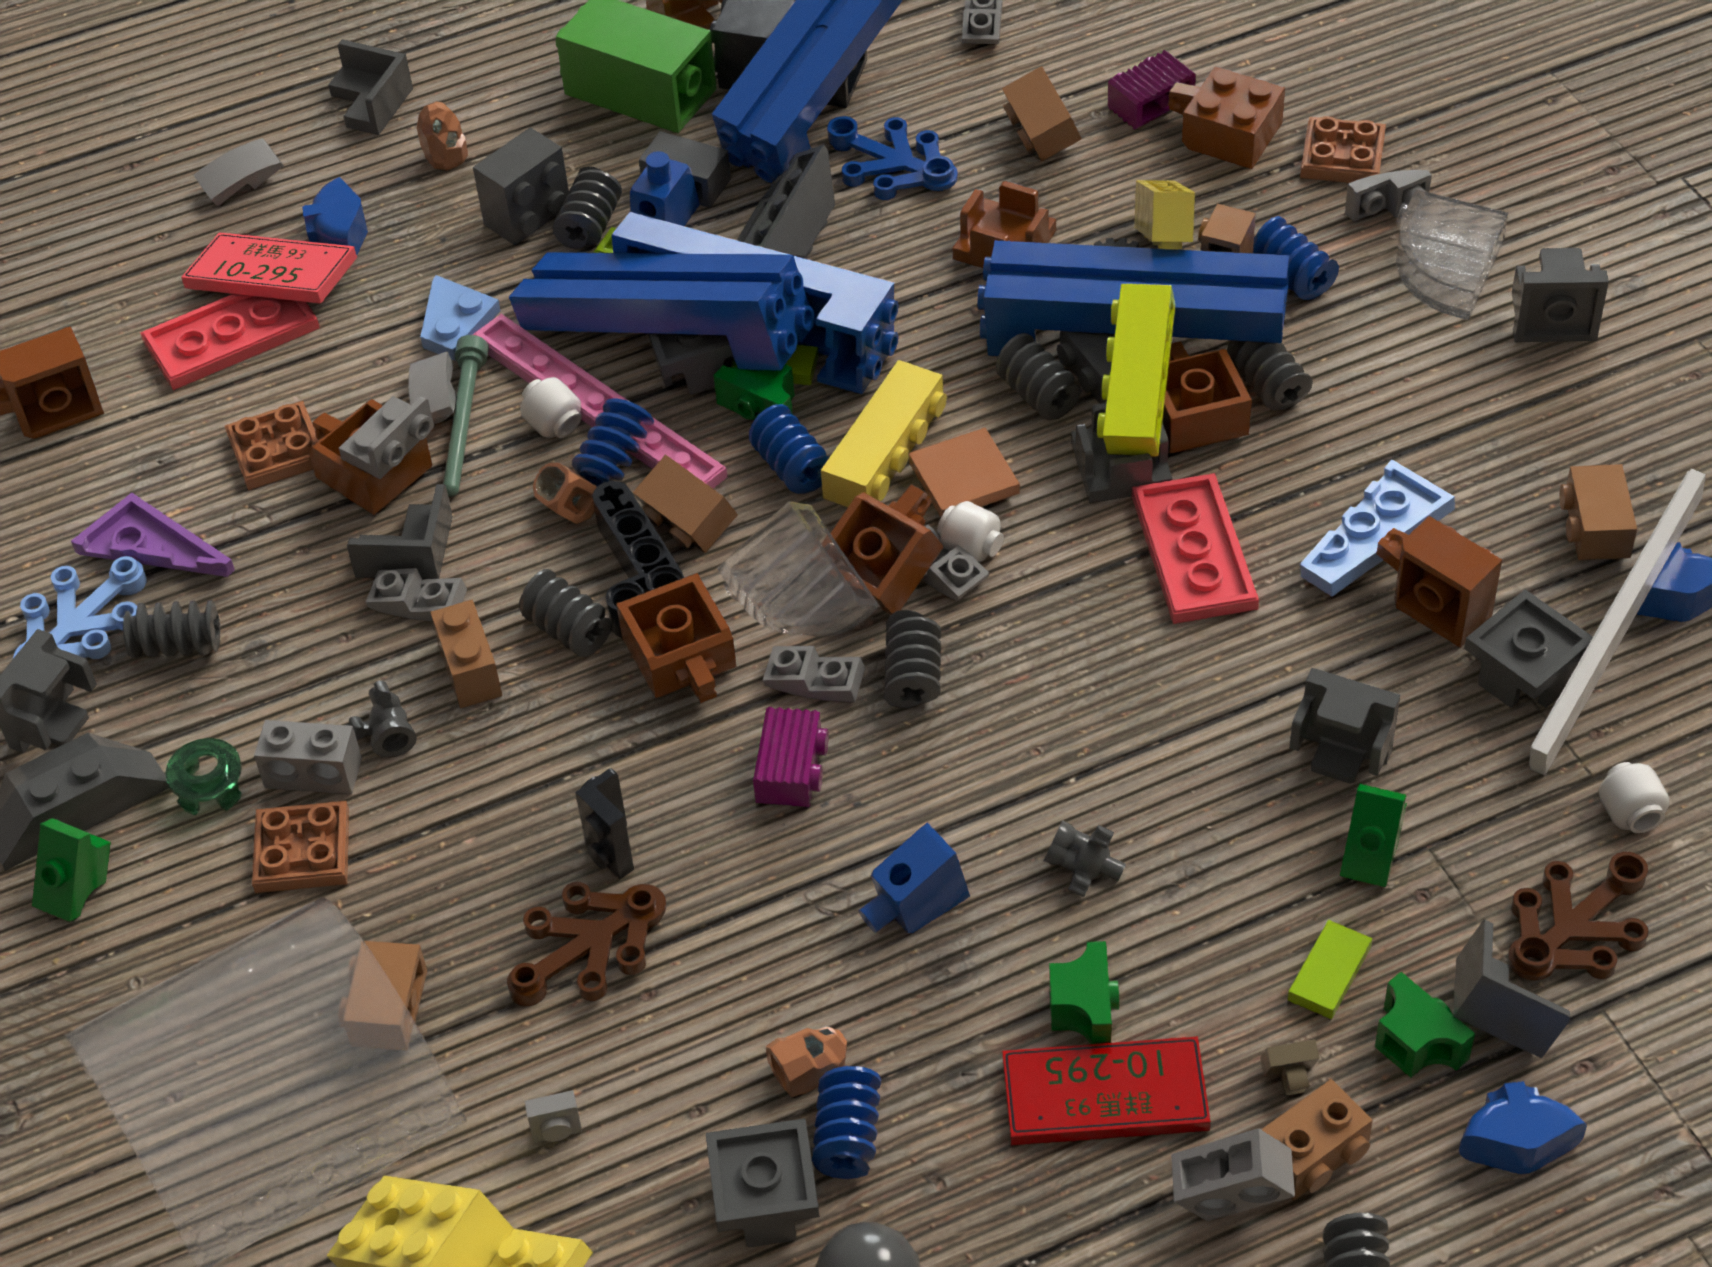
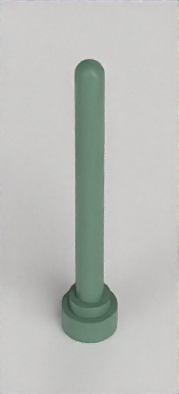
M476 335L462 336L456 344L455 359L461 371L443 481L449 497H453L459 492L477 371L487 362L489 345L486 340Z

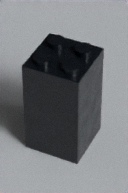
M796 0L722 1L719 18L717 21L713 20L710 26L711 40L715 47L713 56L715 72H717L719 88L730 90ZM867 50L827 105L847 108L867 62Z

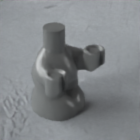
M376 681L374 687L368 693L373 704L369 720L362 721L360 717L353 716L349 718L350 723L345 725L353 726L357 740L364 736L372 735L370 742L372 750L376 755L396 757L411 750L416 743L417 736L412 726L407 722V713L401 707L399 697L390 692L386 682Z
M1062 820L1044 859V862L1062 866L1073 872L1072 882L1068 891L1081 897H1085L1092 879L1103 873L1119 881L1126 866V863L1110 856L1108 845L1114 835L1113 831L1098 825L1096 830L1089 836L1076 830L1064 820Z

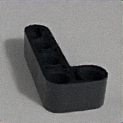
M608 481L600 484L594 490L593 503L598 529L628 576V579L611 586L606 594V604L609 619L612 622V632L622 638L616 604L683 579L684 575L629 487L619 481Z

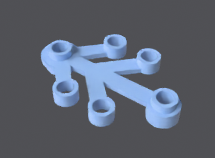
M129 556L116 559L110 568V577L77 608L76 590L80 586V581L76 570L71 566H61L52 572L51 581L57 592V626L49 633L53 635L59 649L91 659H100L109 654L111 644L104 631L116 629L123 631L122 617H124L126 611H129L132 614L131 616L136 615L137 605L128 601L121 602L113 608L112 613L95 614L117 594L133 595L145 587L147 578L139 561ZM39 593L29 594L20 602V608L27 620L26 642L37 629L45 631L44 619L49 615L50 609L46 598ZM84 635L81 642L64 644L72 636ZM24 642L23 644H21V645L16 649L13 658H14V657L17 655V653L22 649V647L26 644V642ZM101 642L97 646H92L95 643Z

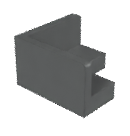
M342 39L338 44L342 67L328 84L330 94L333 97L354 102L344 115L347 128L380 135L413 90L406 54Z
M436 484L432 505L409 504L402 536L360 535L359 538H349L347 549L355 578H375L378 570L416 568L423 580L439 579L453 518L445 484Z
M1484 919L1456 958L1453 1017L1537 1057L1543 1058L1569 1023L1570 1011L1509 982V965L1492 957L1493 923Z

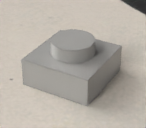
M573 1090L525 1101L527 1118L534 1143L545 1140L550 1142L560 1141L569 1135L582 1132Z

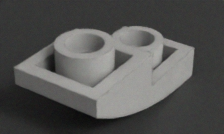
M965 0L962 43L999 44L1003 0Z
M261 138L223 154L204 166L193 176L209 198L217 206H220L247 183L255 190L284 165L267 142Z
M1402 170L1377 174L1348 183L1345 214L1355 222L1386 208L1394 217L1417 210L1428 204L1432 174L1428 170Z
M448 351L411 363L409 368L410 405L419 396L428 399L434 424L446 420L454 413L457 395L451 384L454 365Z
M926 525L925 527L930 529L940 541L941 536L932 527ZM958 545L951 551L943 547L922 580L942 594L958 601L989 577V572L969 552Z
M416 568L378 570L366 604L370 609L409 619L432 621L431 611L462 603L467 587L461 578L423 580Z
M773 646L763 682L767 687L806 698L856 702L865 666L861 657H819L814 646Z

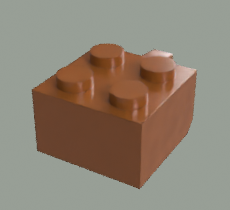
M1215 66L1201 87L1175 83L1169 92L1168 106L1170 110L1183 115L1182 142L1189 150L1253 169L1283 123L1285 87Z
M71 326L0 351V415L14 413L24 437L35 439L104 414L85 356Z
M1181 341L1171 343L1162 420L1168 437L1169 453L1249 435L1252 400L1226 348L1189 356Z
M371 399L344 421H340L325 412L316 418L312 424L316 430V438L319 441L310 447L308 451L317 479L375 515L430 469L433 464L427 438L420 440L403 457L402 461L397 466L391 468L381 479L341 459L339 447L383 406Z
M912 484L897 502L892 501L889 506L864 492L855 496L812 561L830 580L886 613L892 615L896 611H900L944 547L933 532L924 527L926 520L923 517L932 503L931 498L926 492Z
M1428 516L1409 535L1393 528L1385 537L1380 539L1376 554L1398 572L1394 596L1397 609L1460 648L1465 644L1467 636L1492 617L1502 559L1495 556L1490 550L1480 547L1457 533L1452 527L1442 524L1431 516Z
M698 573L616 604L622 638L655 698L686 686L691 687L700 703L717 697L713 676L737 667L734 640L728 624Z

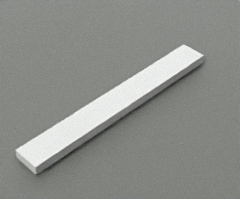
M1694 469L1687 471L1532 743L1529 762L1531 770L1544 776L1549 770L1701 501L1706 474Z

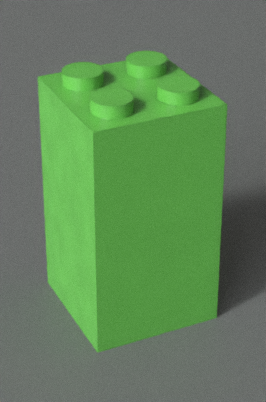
M589 0L579 8L577 14L556 35V47L558 48L561 67L560 75L563 80L565 95L669 131L679 133L717 89L710 30L619 0Z

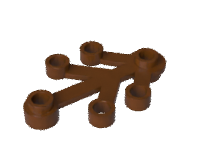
M1626 851L1615 854L1609 863L1607 880L1573 909L1570 892L1573 879L1572 868L1562 861H1552L1547 864L1542 882L1544 887L1550 891L1554 926L1544 935H1541L1538 921L1542 905L1541 895L1532 888L1517 890L1513 896L1511 910L1519 919L1520 938L1509 949L1508 963L1511 969L1518 976L1533 981L1549 977L1555 969H1586L1592 977L1597 979L1611 977L1615 972L1617 955L1611 948L1595 946L1590 951L1560 948L1569 940L1615 941L1628 951H1639L1645 946L1649 930L1647 925L1637 918H1628L1622 922L1592 920L1621 894L1631 895L1643 888L1648 873L1646 861L1640 855ZM1559 874L1563 876L1565 879L1556 880L1552 878L1551 875ZM1528 901L1534 906L1524 907L1519 902ZM1632 931L1637 933L1640 937L1632 938L1628 936L1625 932ZM1532 957L1537 959L1539 962H1533L1526 958ZM1603 959L1609 965L1601 966L1595 963L1594 960Z
M572 882L565 886L562 891L564 907L568 912L582 914L587 910L611 912L612 914L601 921L551 917L549 910L544 907L529 909L523 917L525 931L529 937L544 939L552 936L574 939L535 965L532 963H521L515 966L507 978L511 999L520 1006L538 1004L547 994L546 981L588 953L587 968L577 977L579 993L583 999L588 1001L601 999L607 992L605 975L613 936L629 927L627 942L622 944L616 952L618 968L627 975L640 973L646 966L644 947L648 929L656 926L666 911V900L663 892L649 884L635 885L623 894L590 892L589 887L585 883ZM575 895L584 896L579 901L570 900ZM643 902H647V903H648V904H646V905H644V906H638V905H637V904L643 903ZM537 920L546 921L541 926L531 925L534 921ZM627 956H638V959L633 962L624 961ZM533 978L531 981L526 983L520 982L523 979ZM590 981L600 982L594 988L585 987Z

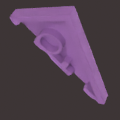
M132 492L71 540L74 551L84 556L111 560L129 556L144 565L228 577L235 571L232 560Z

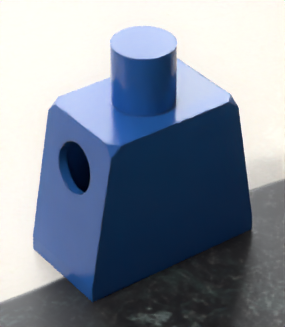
M664 152L650 153L646 157L647 167L631 187L630 212L685 226L700 205L691 168L685 163L669 159L668 154Z
M927 822L873 870L871 878L878 896L858 911L864 922L874 933L878 932L893 919L907 933L916 932L970 897L956 852Z

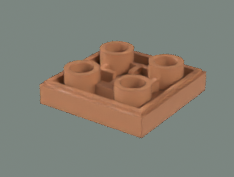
M1330 116L1320 118L1309 117L1300 178L1351 183L1362 178L1380 174L1386 124L1374 123L1370 120H1340Z
M303 401L286 404L278 409L253 417H244L237 422L224 425L248 490L313 470L308 449L319 440L316 438L315 429Z
M986 427L908 453L909 464L927 495L931 498L932 504L940 517L950 506H956L965 501L982 507L1020 494V483Z
M347 801L256 809L252 886L255 893L346 885L348 878L349 807Z

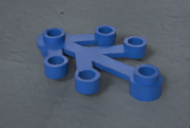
M836 117L827 125L828 141L834 149L848 151L854 148L878 158V160L866 162L850 161L842 166V181L845 185L850 187L859 186L864 183L865 176L901 170L911 172L898 176L885 174L874 179V195L880 200L894 198L897 195V190L924 186L933 191H943L954 186L958 180V171L949 158L940 155L939 137L934 131H921L916 136V150L919 154L925 155L926 159L922 161L912 155L907 139V123L902 118L893 117L884 123L885 138L892 142L894 148L858 134L857 122L851 117Z

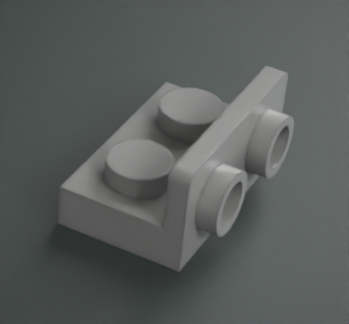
M392 396L339 447L341 459L381 479L391 468L397 466L420 440L425 439L434 427L428 399L419 396L410 405Z

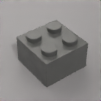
M531 127L473 166L483 224L514 246L556 217L569 193L562 147Z

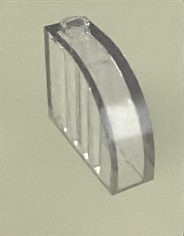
M1416 189L1409 204L1403 203L1401 205L1396 223L1400 227L1396 265L1399 276L1406 288L1429 307L1451 316L1469 320L1503 245L1508 212Z
M788 501L717 568L726 581L724 587L728 594L738 601L752 618L765 627L779 633L814 637L841 634L859 625L880 607L813 507L809 504Z

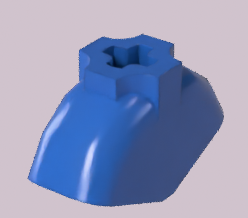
M337 177L322 187L311 205L302 206L309 242L354 246L356 255H358L368 233L361 199L340 177Z
M1677 542L1638 610V615L1684 622L1690 621L1711 609L1712 558L1699 553H1692L1691 549L1682 548L1681 543Z
M1524 1081L1504 1083L1500 1089L1487 1093L1485 1105L1469 1119L1460 1142L1459 1154L1466 1160L1517 1174H1529L1574 1149L1583 1140L1587 1124L1568 1106L1546 1096H1539L1537 1087H1528Z

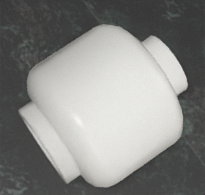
M556 377L546 378L542 381L540 379L533 380L523 390L522 397L524 399L520 407L521 415L543 437L553 438L557 436L558 438H564L573 432L582 418L580 414L581 400Z
M969 501L947 508L937 527V533L941 536L940 542L944 548L951 551L959 545L979 563L985 560L987 556L994 557L1000 550L1004 540V535L1000 533L1001 523L999 517Z
M1623 762L1615 765L1608 771L1607 777L1599 788L1600 800L1609 817L1622 830H1631L1634 833L1650 831L1663 821L1669 807V796L1656 772L1646 764Z

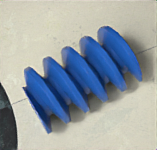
M1276 216L1265 222L1254 237L1253 254L1289 255L1288 289L1294 291L1299 298L1312 300L1319 297L1335 282L1339 272L1337 261L1329 260V255L1326 252L1319 251L1318 246L1313 242H1308L1304 234L1298 233L1294 226L1287 225L1283 217Z
M618 398L605 401L603 405L604 412L597 415L595 420L596 426L588 431L587 437L589 440L582 442L580 446L581 454L574 456L572 460V466L576 473L596 487L604 482H608L610 478L623 480L624 473L617 467V464L626 467L631 466L632 459L625 453V450L636 453L640 449L639 444L632 437L645 439L647 431L640 423L646 425L654 424L651 414L639 405Z
M775 404L763 410L756 417L749 431V441L752 447L759 452L763 460L767 461L769 467L776 472L780 480L784 481L790 491L797 494H805L821 487V469L830 458V456H826L824 448L817 443L814 436L809 434L807 428L800 424L798 418L792 415L787 406Z
M861 1066L838 1067L825 1072L819 1079V1095L816 1105L818 1112L815 1118L816 1130L813 1138L815 1147L813 1148L812 1162L814 1167L824 1175L833 1178L853 1179L866 1176L869 1173L870 1168L866 1162L872 1160L876 1154V1147L872 1142L877 1137V1129L874 1124L878 1121L879 1113L875 1107L879 1105L880 1095L877 1089L881 1085L879 1074L869 1068Z

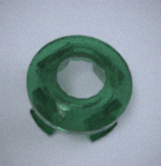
M215 738L194 740L179 748L168 761L166 767L168 785L172 792L178 796L179 799L176 800L178 805L192 815L198 814L200 810L199 802L215 799L219 806L227 811L242 796L238 787V779L242 770L241 760L236 749L226 741ZM213 756L218 762L213 771L202 776L193 775L200 769L199 757Z

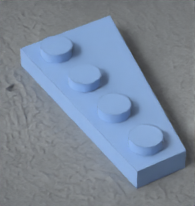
M1391 460L1384 468L1383 477L1378 482L1372 481L1364 490L1362 501L1356 507L1350 506L1342 515L1341 525L1335 531H1328L1300 563L1301 577L1328 595L1334 596L1383 561L1376 554L1377 545L1380 539L1385 537L1391 529L1395 528L1409 535L1428 516L1439 521L1455 510V497L1394 460Z

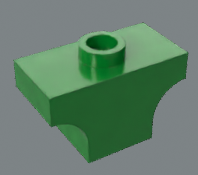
M786 364L781 370H750L722 366L713 375L717 404L738 413L745 419L755 420L763 410L775 404L787 406L792 413L791 400L795 396L792 367Z
M1359 784L1339 876L1382 887L1387 886L1407 806V803H1405L1406 794Z
M54 818L41 823L32 907L68 922L81 916L88 896L97 887L106 883L111 842Z
M1106 941L1087 942L1085 952L1074 961L1049 963L1051 1031H1075L1083 1035L1090 1044L1111 1043V1010H1119L1118 980L1109 981Z
M1400 972L1388 982L1383 1008L1387 1014L1378 1022L1375 1041L1376 1049L1410 1078L1428 1065L1442 1064L1457 1071L1470 1060L1475 1033L1459 1019L1453 1017L1450 1008L1442 1000L1432 998L1403 972Z

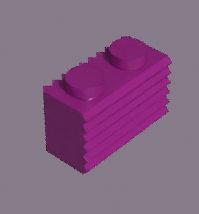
M1163 50L1161 54L1157 53L1155 57L1146 58L1138 66L1134 65L1126 73L1120 72L1113 78H1110L1108 81V108L1113 110L1114 114L1117 113L1119 118L1122 117L1124 122L1127 121L1129 126L1132 125L1135 130L1170 111L1168 106L1169 92L1174 84L1182 83L1195 86L1196 73L1168 51Z
M771 706L766 708L753 777L755 803L811 806L812 792H820L822 786L823 767L817 764L818 756L827 755L829 741L828 729L821 728L820 712L817 710L810 712L807 709L801 711L798 708L795 710L790 708L783 710L780 707L774 709Z

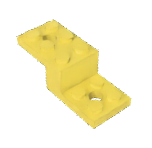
M383 1176L370 1189L367 1200L352 1221L340 1231L338 1240L327 1254V1257L337 1267H584L593 1252L581 1239L514 1229L480 1190Z

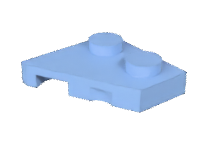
M436 275L432 280L420 336L423 348L437 354L448 351L451 360L456 361L455 351L458 339L465 335H473L492 321L501 311L499 300Z

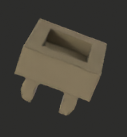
M1315 1039L1267 1047L1260 1057L1264 1077L1281 1074L1285 1096L1305 1093V1089L1309 1088L1306 1069L1313 1068L1320 1059Z

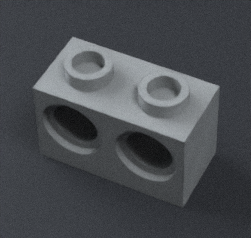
M275 720L264 721L254 754L264 788L339 794L353 793L362 761L353 726Z
M1259 1128L1171 1154L1174 1202L1206 1221L1295 1197L1291 1148Z

